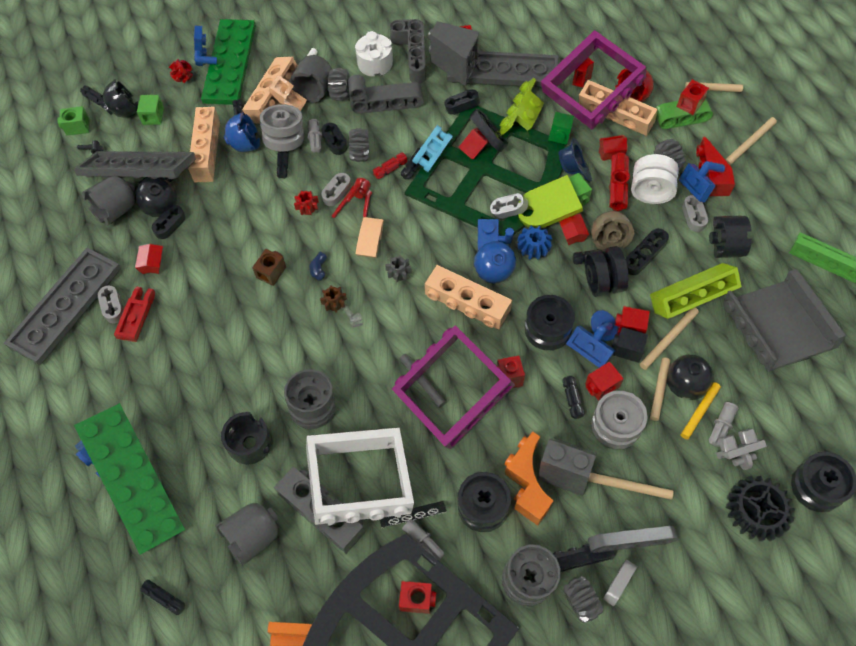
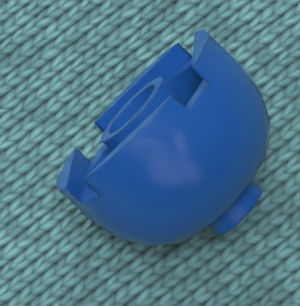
M241 112L231 117L226 123L224 139L236 151L250 152L260 147V138L256 139L255 133L258 131L252 119L247 114L243 115L244 112Z
M493 241L484 244L479 248L474 257V268L479 274L478 276L488 283L497 284L505 281L512 275L516 266L514 251L503 242Z

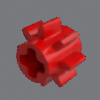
M177 59L169 66L172 70L170 75L176 82L185 83L193 76L190 73L192 67L185 60L180 61Z
M301 191L298 196L294 197L295 210H300L301 215H312L315 210H318V197L313 196L312 191Z

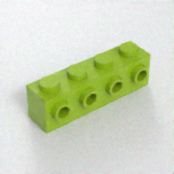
M721 263L651 293L650 298L654 313L669 319L727 294L728 291L741 288L738 267Z

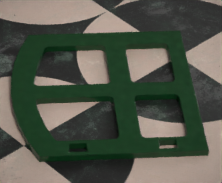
M476 106L460 112L446 132V134L450 133L453 137L429 172H426L422 166L406 189L405 195L478 228V219H495L465 205L482 177H490L527 193L559 179L562 171L559 151L565 148V144L549 141V135L531 128L527 131L515 121L512 127L502 135L506 141L510 136H514L547 150V161L539 182L532 181L493 164L492 162L499 151L490 143L483 148L478 156L471 159L462 150L452 145L471 120L470 115L476 108L481 110L498 131L501 129L500 123L505 118ZM443 159H448L469 168V171L451 197H445L424 187ZM428 195H431L437 199L436 202L427 199L426 197ZM528 209L523 215L526 217L531 216L534 211ZM518 215L510 216L504 221L498 220V236H505L507 228H512L514 234H516L525 225L520 221Z

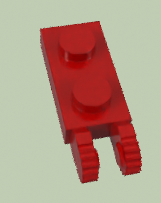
M137 286L134 289L115 330L114 336L116 339L137 342L151 304L154 301V289L149 288L143 300H141L143 294L142 287Z

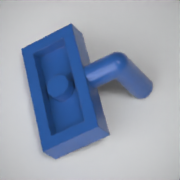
M195 26V66H203V64L217 65V57L207 56V48H203V45L206 46V34L202 33V26Z
M706 161L701 169H699L695 164L688 163L679 181L698 201L706 202L716 186L706 174L709 170L722 173L725 170V165Z
M478 219V250L484 244L493 241L510 244L513 240L514 230L507 228L505 236H498V219Z
M610 322L600 325L594 335L579 325L566 344L600 368L608 363L616 351L601 340L606 332L612 330L613 325Z

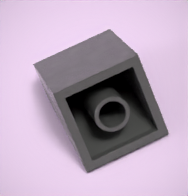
M437 21L434 28L430 29L428 39L431 40L429 47L431 62L461 84L467 85L478 61L479 32Z
M552 437L548 440L541 460L538 480L583 496L597 452Z

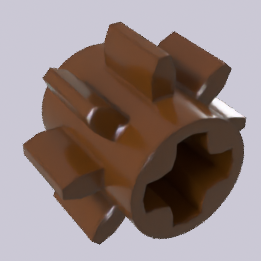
M330 285L326 290H322L324 297L320 298L322 305H325L326 311L332 310L337 312L339 309L345 308L344 301L347 300L346 293H342L341 287L336 288Z

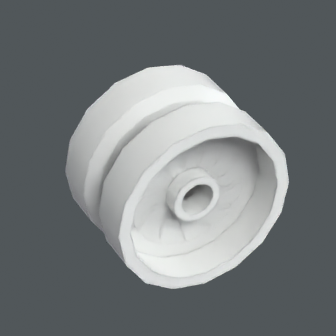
M659 154L646 155L635 162L631 186L633 196L637 200L649 204H662L673 199L677 192L678 164L672 158Z

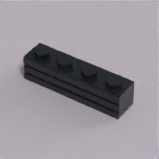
M585 544L579 549L572 547L567 552L557 551L553 553L560 566V572L604 562L615 557L614 551L592 553L589 544Z

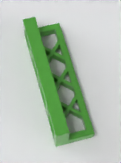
M801 232L798 234L789 252L790 254L856 283L855 256Z

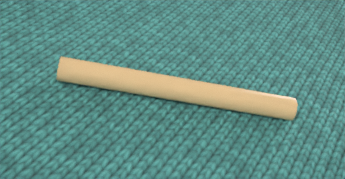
M771 117L725 159L727 163L731 165L772 128L777 123V120Z
M695 307L690 309L640 363V367L647 370L694 319L699 310Z
M590 473L588 482L670 500L673 498V490L596 473Z

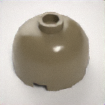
M617 211L602 213L595 219L591 228L593 242L602 251L613 246L623 247L624 249L634 237L632 223L626 215Z

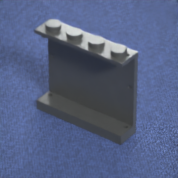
M797 269L789 271L783 282L738 297L734 296L731 291H728L723 303L725 311L730 313L737 329L741 330L747 344L753 348L759 362L765 366L768 372L839 348L846 337L845 333Z

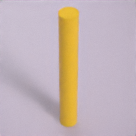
M712 383L711 388L680 434L682 438L688 440L721 388L718 383Z

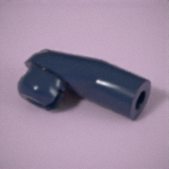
M319 252L309 265L311 276L315 277L318 281H321L326 275L321 270V266L326 261L327 256L322 252Z

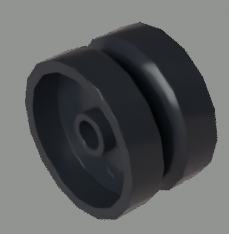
M620 247L605 248L603 253L599 249L586 252L585 274L589 289L594 297L607 295L609 290L613 294L627 291L629 281L628 268Z
M543 295L531 302L525 320V335L528 341L536 348L553 351L562 348L569 340L575 322V312L571 304L564 298L556 295Z
M818 452L808 457L794 471L791 487L797 500L806 508L816 512H830L853 496L856 491V473L850 463L840 455L831 452Z
M477 472L468 476L461 484L458 492V514L462 522L472 530L491 532L499 528L507 519L511 495L506 482L498 475L490 472Z

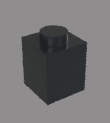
M622 327L620 334H615L612 342V347H615L616 350L613 356L639 363L644 352L648 334Z

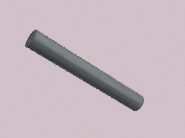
M403 354L399 359L410 371L413 361L407 354ZM422 374L417 379L418 383L439 408L445 405L446 401Z

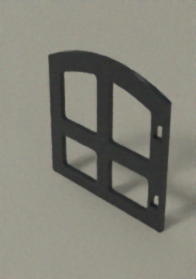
M405 534L372 553L346 576L321 608L307 634L303 646H327L333 631L344 613H350L387 646H435L462 609L467 610L492 631L493 637L487 646H507L519 628L411 537ZM421 556L433 565L429 571L417 563ZM402 560L410 562L446 593L445 600L414 640L408 639L360 597L361 591L372 581ZM481 606L494 616L489 623L478 614Z

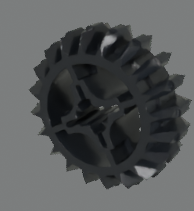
M761 475L757 476L755 480L752 476L747 477L745 480H739L737 485L731 488L732 493L727 495V499L730 502L726 504V508L732 510L728 514V518H735L736 521L732 524L734 527L738 525L741 527L740 534H744L747 531L749 532V539L757 536L759 542H763L766 538L768 541H773L775 536L780 538L784 535V532L790 529L791 526L789 524L795 519L791 516L795 512V508L788 506L793 501V499L785 497L788 490L780 491L778 489L780 483L772 485L771 478L763 481ZM748 492L760 493L757 498L744 496ZM764 519L776 521L774 525L760 524Z

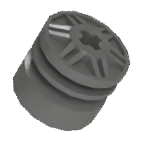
M308 369L299 371L288 379L284 387V397L292 421L306 429H317L326 425L335 413L333 387L329 378L323 372Z
M529 544L517 549L511 555L502 571V586L505 593L513 602L521 606L532 607L542 603L557 588L560 581V566L556 557L548 549L540 545ZM531 575L533 579L532 581H525L524 576Z

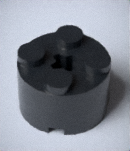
M741 215L715 216L713 219L714 231L709 234V242L714 244V257L732 258L747 256L750 252L752 238L747 239V232L751 231L749 218Z

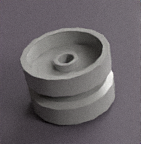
M280 104L270 106L260 114L262 139L267 148L282 152L296 149L302 145L304 141L302 113L298 108Z
M612 391L605 394L598 402L591 421L592 432L596 439L606 447L612 449L628 448L639 439L648 419L646 407L637 396L626 391Z

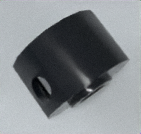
M242 412L230 417L221 431V441L232 459L241 464H255L263 460L272 446V436L264 420L261 417L259 421L255 420L251 412ZM252 437L256 439L254 447L250 449L244 447L243 443L247 438Z

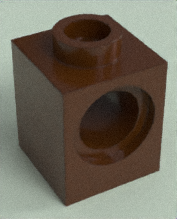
M265 249L252 269L257 279L274 286L286 269V264L282 254Z

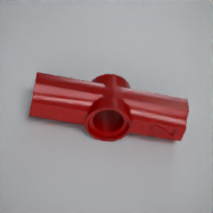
M617 153L611 157L609 207L613 211H621L628 206L630 174L629 157L625 153Z

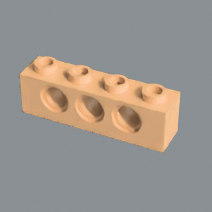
M276 57L242 110L245 115L247 114L252 119L253 123H260V114L263 110L270 106L280 105L268 89L277 75L289 82L294 70L298 66L293 57Z
M588 80L579 94V104L592 112L614 90ZM629 97L624 99L614 112H610L605 118L647 136L656 121L657 109Z
M196 107L190 152H194L196 160L188 168L194 182H213L220 126L215 107Z
M436 265L425 282V295L431 300H438L450 309H457L469 318H476L490 328L494 327L500 330L511 311V299L439 265ZM468 297V298H471V299H470V300H464L463 298ZM488 306L489 309H483L482 307Z

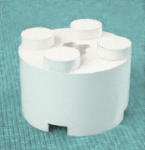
M374 31L368 32L366 36L358 40L355 50L359 70L368 76H375L374 74L378 73L384 75L389 72L393 65L391 40Z

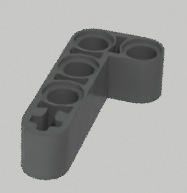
M419 19L394 20L390 23L391 42L396 45H408L409 78L411 82L421 84L426 78L423 22Z
M353 75L348 80L351 108L353 112L358 114L417 108L422 106L424 102L422 87L417 82L366 87L365 78L361 75Z

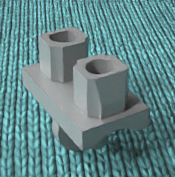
M745 429L738 432L742 443L737 445L734 435L719 438L721 451L716 452L718 459L737 457V459L732 460L733 465H740L744 470L751 469L753 466L752 461L757 459L755 453L749 454V452L767 447L765 440H758L754 429Z

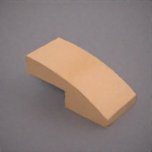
M277 75L268 90L280 104L291 105L301 111L307 100L292 90L294 85Z
M363 218L356 248L357 256L377 258L384 220Z

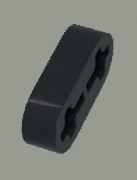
M471 89L447 98L444 102L447 113L454 115L476 107L480 103L479 94L476 90Z
M334 123L324 124L321 128L322 136L330 151L335 155L345 153L347 150L346 139L338 126Z
M173 205L157 218L152 224V231L158 239L170 237L184 222L186 216L183 209L178 205Z

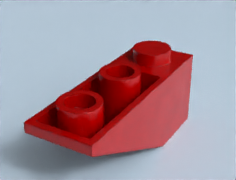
M703 137L700 145H697L696 156L700 159L699 169H701L706 161L725 165V170L722 173L709 170L706 174L716 185L709 196H730L735 186L732 167L706 137Z

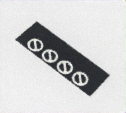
M444 501L415 507L412 509L411 514L401 515V518L395 516L384 517L380 519L381 528L444 513L447 510Z

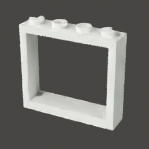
M400 428L307 436L306 453L315 525L328 523L329 526L335 522L344 521L355 523L362 519L380 520L389 516L401 518V515L411 514L414 500ZM394 448L403 494L402 498L322 506L316 455Z

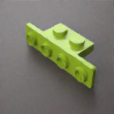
M534 77L529 82L525 81L520 86V92L513 99L514 104L507 110V117L499 125L501 126L499 132L502 135L512 127L514 121H517L527 131L535 123L544 102L531 92L536 82Z

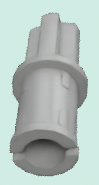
M311 119L307 123L309 129L307 137L310 141L311 151L319 153L321 152V139L323 137L320 132V123L317 119Z
M730 402L724 403L719 418L714 421L716 425L709 438L711 445L720 447L719 438L727 436L728 431L732 430L733 426L731 424L739 409L735 404Z
M415 520L408 521L403 526L402 530L439 561L443 557L444 552L430 538L431 534H426Z

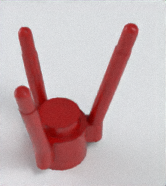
M357 178L349 193L332 214V217L335 218L347 201L350 202L354 196L359 199L365 197L363 217H367L369 200L372 194L369 190L371 187L370 182L365 178Z

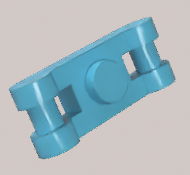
M438 125L412 160L415 164L418 163L423 166L426 172H429L453 137L450 133L446 134L442 131V128ZM425 154L430 158V160L428 161L422 156Z

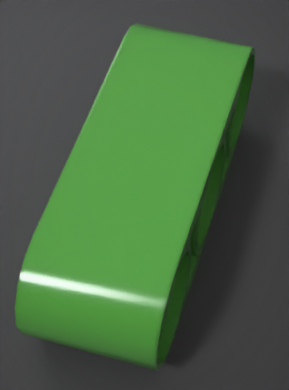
M706 98L694 115L678 108V101L663 103L656 107V118L661 129L703 123L713 116Z

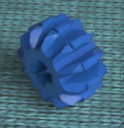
M531 225L529 230L524 228L522 234L518 236V250H521L522 256L529 255V260L532 257H536L537 260L541 256L546 257L548 251L552 248L551 235H548L547 229L541 230L540 225L537 228Z

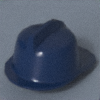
M573 138L571 145L559 151L561 166L566 173L571 175L583 174L585 179L591 182L592 176L584 160L580 144L577 139Z

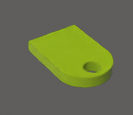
M568 175L525 193L523 196L528 200L526 210L531 209L534 212L528 217L524 216L523 213L518 214L520 221L527 227L532 225L534 228H537L540 225L541 228H544L583 212V207Z

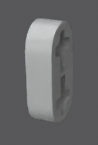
M336 174L323 189L322 200L325 205H337L350 190L351 180L348 174Z
M519 193L500 197L492 202L490 211L498 218L518 215L526 211L528 200Z
M694 195L687 196L682 205L687 225L692 231L701 232L708 223V216L703 202L698 201Z
M107 285L99 290L98 300L104 318L109 323L114 324L119 322L124 310L120 295L115 287ZM109 293H111V294H110V298H111L110 301L107 300V297H108L107 294H109ZM111 308H114L116 310L114 312L115 315L111 316Z
M627 559L624 561L605 593L603 600L612 606L616 604L637 568L635 564Z

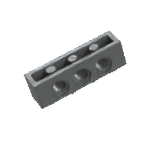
M293 466L274 486L275 491L281 498L345 554L349 552L365 533L362 520L355 523L344 521V524L339 528H335L332 525L328 526V523L315 525L310 478L305 470L301 469L299 471ZM320 484L322 504H343L337 498L333 501L327 496L329 492ZM303 489L310 490L306 497L298 496Z

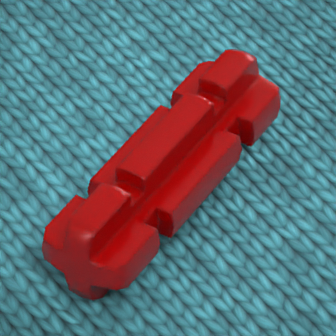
M403 152L396 155V158L393 157L381 164L382 167L378 166L373 169V175L377 179L384 177V174L387 175L397 169L399 165L405 164L408 161L407 156Z

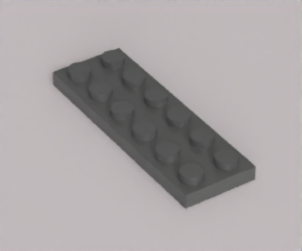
M479 51L478 61L468 83L521 86L525 81L529 82L534 77L536 82L533 87H542L541 81L558 65L559 55ZM447 73V82H458Z
M96 151L76 166L74 171L76 176H86L87 178L93 176H102V178L118 176L120 178L151 177L156 179L168 177V179H175L179 177L182 171L190 167V164L196 160L194 152Z
M86 248L7 338L4 344L36 364L41 365L98 297L99 290L107 286L121 269L120 265Z

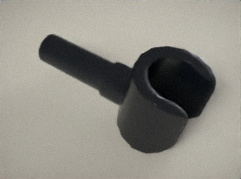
M97 140L92 141V144L77 145V149L91 150L92 154L96 151H103V147L100 146Z

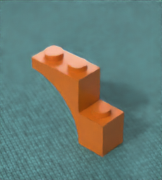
M532 432L529 437L524 436L518 444V452L515 455L511 454L504 465L506 466L505 475L523 487L514 498L517 501L515 510L538 526L552 507L554 500L542 490L533 471V453L539 444L540 436Z

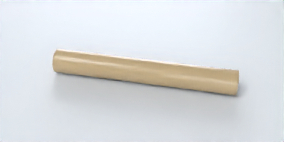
M701 83L709 87L708 91H743V85Z
M662 358L650 414V419L658 421L660 417L671 362L669 358Z

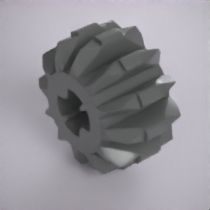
M342 68L331 69L328 73L330 97L337 101L347 100L350 96L349 72L347 69Z
M351 129L349 132V158L351 161L356 162L367 161L369 157V133L367 129Z
M673 138L667 139L655 146L654 154L672 158L678 164L679 170L684 167L686 162L684 158L685 153L682 151V147L679 146L678 141H675Z
M583 576L575 578L564 586L563 592L581 622L592 621L603 613L601 601L586 578Z

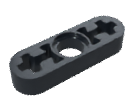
M476 108L470 115V119L496 150L502 152L508 145V142L490 119L481 110Z
M660 228L652 230L626 257L629 275H638L666 246L669 235L665 230ZM660 237L661 239H659L654 245L653 242L655 238L657 239ZM647 248L652 254L644 255L641 253V249ZM637 258L639 259L637 266H630V264H634Z

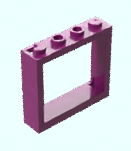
M594 30L541 81L542 92L593 130L599 123L602 124L605 117L610 112H614L624 99L629 98L637 86L642 85V81L646 78V66ZM599 48L631 71L632 74L592 112H589L559 89L558 86Z
M456 325L453 328L447 329L443 333L442 339L437 344H432L427 349V354L421 360H416L411 365V370L406 375L400 376L392 388L397 396L436 438L449 449H452L515 386ZM459 338L500 380L444 434L405 391Z

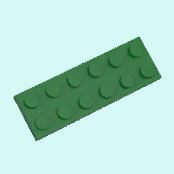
M220 19L211 57H217V65L209 64L201 96L203 104L233 105V100L240 99L256 28L255 20Z
M120 403L74 425L140 555L185 530Z

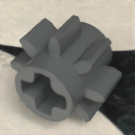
M401 255L394 258L390 257V264L385 265L386 271H388V278H393L396 282L403 279L407 280V273L410 274L412 272L411 266H409V259L405 260Z

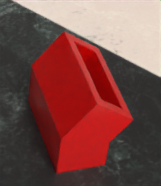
M589 57L575 70L573 86L583 88L585 82L591 79L594 62Z
M624 135L600 138L599 154L602 161L610 160L612 155L617 153H625L626 155L627 137Z
M575 214L559 221L568 245L584 242L588 237L589 232L581 214Z
M154 244L139 246L135 268L142 274H159L163 246Z

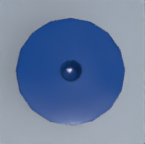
M604 310L596 311L591 317L592 330L595 333L600 325L607 322L612 323V330L606 332L601 339L611 341L615 334H617L615 319Z

